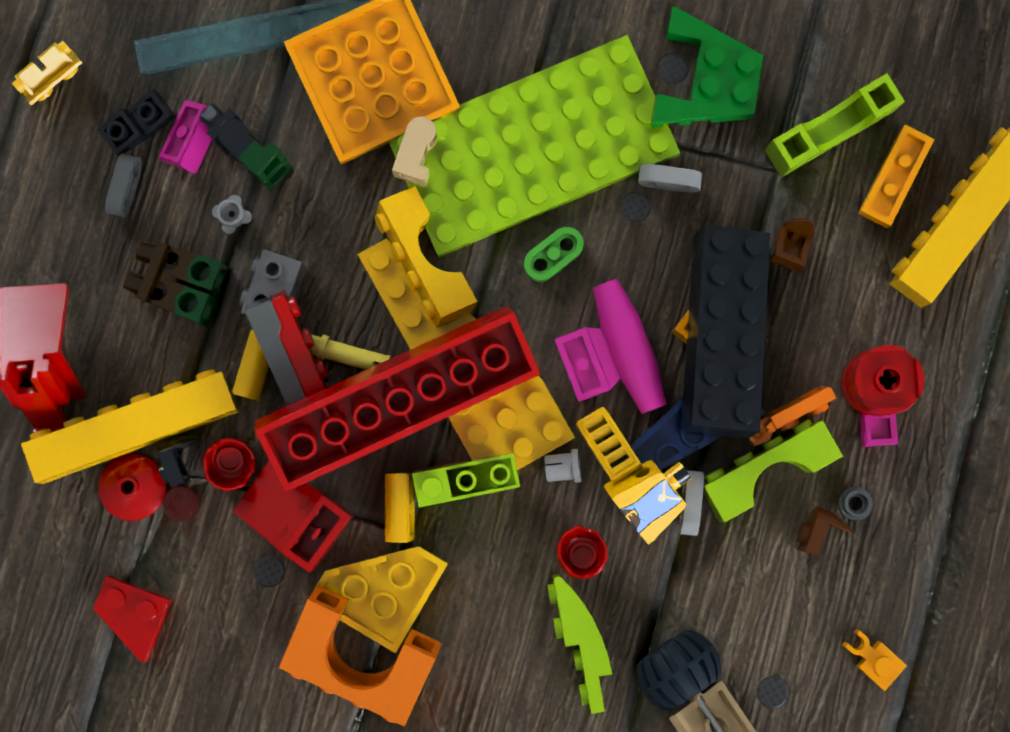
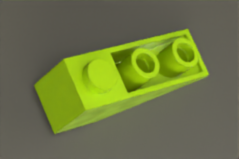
M514 453L414 470L412 473L419 508L520 487Z

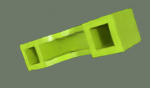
M887 73L859 89L849 98L809 122L801 123L776 137L766 147L765 152L782 178L892 114L905 100Z
M807 419L792 427L794 434L783 439L781 435H778L763 444L765 450L753 455L750 451L733 460L736 466L726 472L721 467L704 477L706 483H704L703 494L718 521L725 523L754 507L753 492L755 483L759 475L770 465L778 462H787L797 466L805 473H814L843 457L823 420L812 423L810 419Z

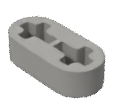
M655 164L640 166L638 184L641 186L688 193L699 192L701 189L702 173L699 171Z
M687 470L692 478L682 485L681 498L686 503V507L679 514V534L697 536L701 519L704 473Z

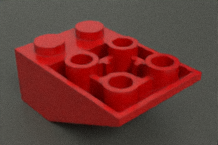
M268 461L233 509L236 515L277 550L309 573L316 570L355 515L310 482L285 492L270 461Z

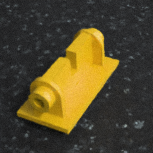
M63 40L59 44L54 42L38 56V59L46 66L45 68L40 70L32 61L14 76L16 80L12 82V85L20 93L23 92L30 105L49 97L53 87L62 79L68 80L78 71V66L82 64V61Z

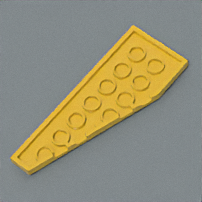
M387 238L357 254L410 350L476 320L471 314H467L439 328H436L432 319L427 320L421 309L420 302L422 300L417 291L410 289L405 278L406 270L401 261L397 262L394 259L390 250L391 242ZM539 376L448 417L472 460L514 453L517 470L575 438L544 381Z

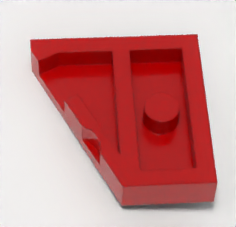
M109 575L105 576L93 610L138 660L145 663L150 658L172 599Z

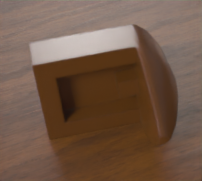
M809 218L790 220L776 231L769 261L797 272L805 268L811 240L814 236V226Z
M816 506L809 515L807 523H802L796 537V542L799 543L797 550L809 555L818 556L829 526L851 533L852 530L837 515Z

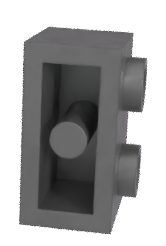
M263 249L261 257L256 256L251 267L253 279L250 288L246 287L242 292L239 306L242 307L241 313L247 317L245 313L247 304L274 295L282 290L286 291L288 297L294 296L296 298L306 266L301 261Z

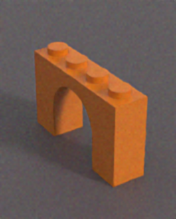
M317 585L307 599L279 668L288 672L289 675L296 679L310 682L326 693L340 696L358 708L370 710L382 716L388 722L397 723L405 727L442 643L411 629L396 662L391 667L378 673L357 671L341 659L334 642L337 625L349 599Z

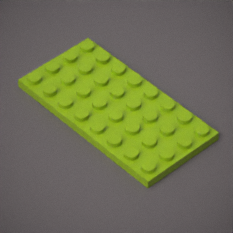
M628 35L460 104L459 110L432 121L436 128L437 142L428 151L424 167L429 168L430 173L427 185L423 187L408 181L405 182L408 189L414 186L417 188L430 212L425 229L438 258L638 174L641 165H659L680 155L679 148L668 124H664L663 127L650 126L656 97ZM405 133L389 141L395 159Z

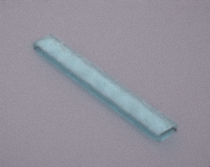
M324 0L135 40L134 45L139 70L144 76L285 46L284 41L373 0Z

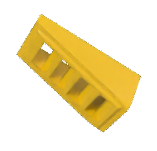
M605 407L597 409L576 423L580 435L613 484L643 467ZM609 434L613 435L608 439L604 440L603 442L599 443L598 445L596 444V442L608 436ZM617 445H620V448L616 449L606 456L603 455L604 453L613 449ZM626 455L628 457L627 460L613 468L610 466V464Z

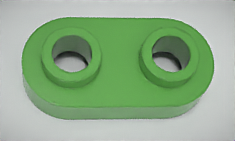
M562 227L556 230L527 253L524 260L526 275L536 282H545L551 279L580 256L584 246L582 235L572 227ZM562 241H570L572 249L569 251L562 250L560 247ZM539 260L544 261L547 268L544 271H537L534 263Z

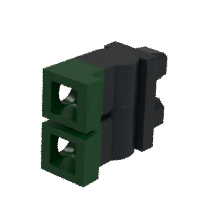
M212 103L200 115L199 119L208 126L207 135L227 156L231 154L242 167L269 191L292 168L282 151L271 141L265 148L262 147L238 115L230 108L223 113Z

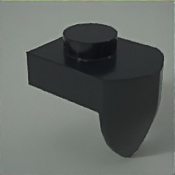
M178 436L157 444V453L161 464L158 465L159 473L165 483L169 482L170 487H180L191 482L180 450L201 440L200 437Z

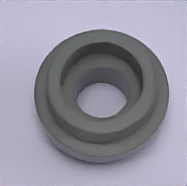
M849 487L842 491L838 498L839 511L850 520L857 521L866 518L873 507L871 495L861 487ZM853 497L859 500V507L856 510L851 509L849 501Z

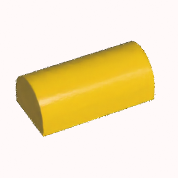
M252 329L232 392L234 395L259 401L269 365Z
M385 474V542L407 543L414 541L415 487L412 474Z

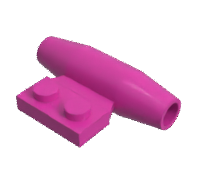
M614 279L594 287L593 293L601 329L584 327L554 339L578 402L611 390L621 379L641 414L667 405L657 359L640 316L619 280Z

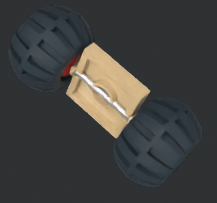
M686 630L661 644L637 664L638 684L643 695L653 705L662 710H671L688 700L690 701V703L669 718L678 732H756L722 680L712 685L703 693L701 692L717 680L721 674L720 658L716 648L704 635L695 630Z

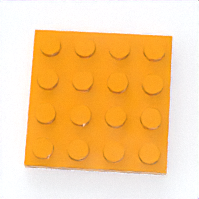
M373 0L284 41L285 47L341 165L398 138L401 134L405 133L409 122L416 117H427L434 121L460 109V105L411 0Z

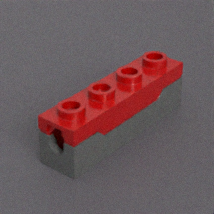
M282 290L274 295L247 304L245 313L286 405L293 404L328 388L324 380L329 377L326 367L321 358L315 359L311 350L315 343L308 327L302 329L297 318L302 313L294 296L288 297L286 291Z

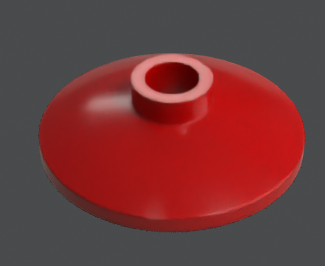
M130 453L113 459L104 468L99 479L98 492L103 506L110 514L122 520L136 521L147 518L161 506L165 498L167 485L159 473L158 464L153 459L142 454ZM127 481H131L134 484V490L130 494L124 490V484Z

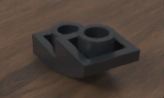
M151 89L128 110L122 108L118 110L97 130L114 153L120 156L122 153L128 152L154 135L176 116L158 91Z

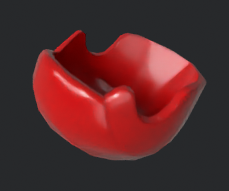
M233 437L216 440L207 449L202 464L205 478L215 488L224 491L242 488L255 470L256 462L253 450L243 440Z
M581 525L575 526L563 533L557 544L556 559L560 568L569 576L578 579H591L603 570L608 560L607 545L596 530L588 529Z

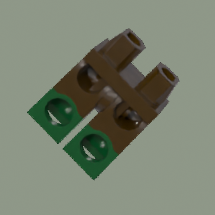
M159 241L157 245L141 242L136 252V259L149 265L144 276L130 271L123 287L145 303L207 327L218 299L184 284L187 283L210 293L220 295L230 268L220 261L169 246Z

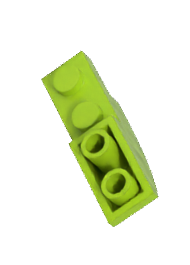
M559 574L552 575L553 584H547L550 604H557L559 618H553L556 639L563 638L565 647L578 645V649L572 651L576 671L582 670L585 684L578 685L582 705H588L591 714L605 712L599 677L612 675V670L602 636L588 609L572 587Z

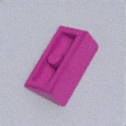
M185 99L158 159L189 173H197L212 141L206 133L209 130L208 126L199 119L200 115L209 106Z

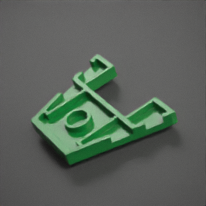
M672 7L665 39L698 46L690 99L688 101L657 94L654 100L650 126L663 127L664 124L669 123L690 125L693 121L710 120V123L751 120L755 113L763 55L681 9Z

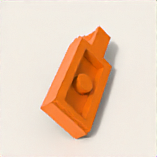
M818 386L764 414L761 417L760 433L748 438L751 445L756 446L770 441L772 433L776 429L780 428L781 431H785L800 423L798 418L807 413L813 416L829 408L828 402L836 399L832 388Z

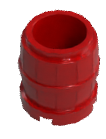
M883 345L861 352L846 365L840 378V389L844 400L851 408L866 415L880 417L904 412L912 407L911 405L915 403L917 398H920L924 390L925 376L921 363L917 358H913L910 353L906 352V349L901 346ZM884 372L888 377L889 390L885 389L884 384H880L879 378L883 376Z

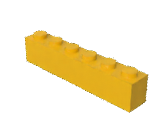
M1002 127L989 141V144L992 145L986 155L984 153L979 155L969 169L973 173L968 180L962 179L950 193L954 197L948 206L942 205L931 218L934 225L928 233L924 230L919 234L911 245L915 250L909 258L904 256L892 270L895 276L889 284L920 308L931 304L1010 200V127L1008 129Z
M215 369L207 370L195 376L196 381L184 385L182 381H177L164 386L163 393L152 397L150 393L137 395L130 399L131 404L118 408L117 405H110L96 411L98 416L85 420L84 417H77L63 423V429L51 433L50 429H44L29 435L31 440L21 443L34 483H48L239 413L226 376L222 371L216 373Z

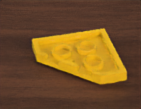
M421 546L326 570L317 585L349 599L340 621L396 654L448 562Z

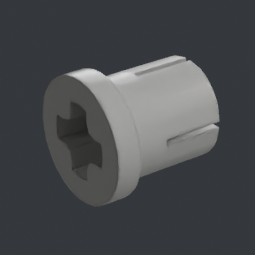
M578 448L571 449V453L545 455L547 482L574 480L575 483L582 482Z

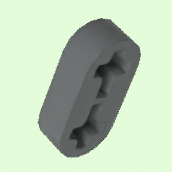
M122 153L117 159L105 201V211L107 214L125 218L130 212L142 170V160L140 157Z

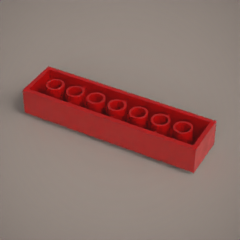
M505 306L255 420L254 431L284 491L287 492L540 375V371L514 312L508 306Z

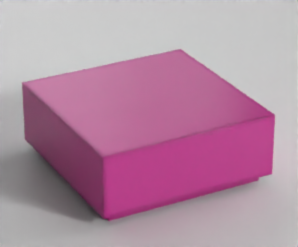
M864 413L859 414L862 447L899 444L896 414L880 417Z

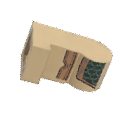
M419 116L409 122L392 168L395 178L426 187L430 176L429 168L424 167L428 151L437 142L435 124L429 118Z

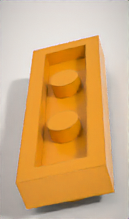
M906 124L902 126L858 214L885 228H889L935 139Z

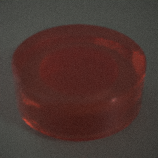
M176 487L166 494L163 507L165 513L171 519L185 521L197 514L200 500L194 490L188 487Z

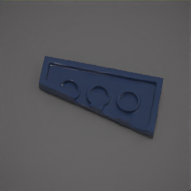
M682 397L636 439L630 447L641 464L652 460L661 471L722 436L681 431ZM761 408V415L766 412Z

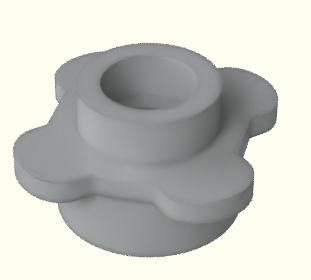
M231 195L212 209V215L222 223V230L226 234H233L237 227L250 223L252 219V214L244 209L242 199L238 195ZM235 212V216L229 217V213Z

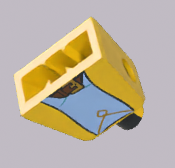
M649 460L642 464L643 467L613 484L610 481L604 485L611 499L648 545L686 507V503L676 490L692 477L680 462L676 463L665 473H662L656 464Z

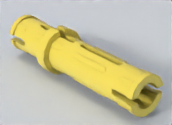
M312 335L315 346L311 350L313 355L316 356V360L320 358L322 361L328 359L367 370L378 365L375 362L382 363L391 357L390 355L330 340V336L322 335V337Z

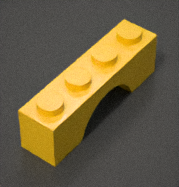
M414 186L380 200L374 218L379 231L382 234L386 233L391 242L390 250L394 259L397 262H402L406 270L405 278L410 289L418 292L422 300L420 305L427 320L432 319L436 328H439L472 313L477 300L462 272L440 270L430 264L423 256L419 247L418 236L425 229L430 212L417 188Z

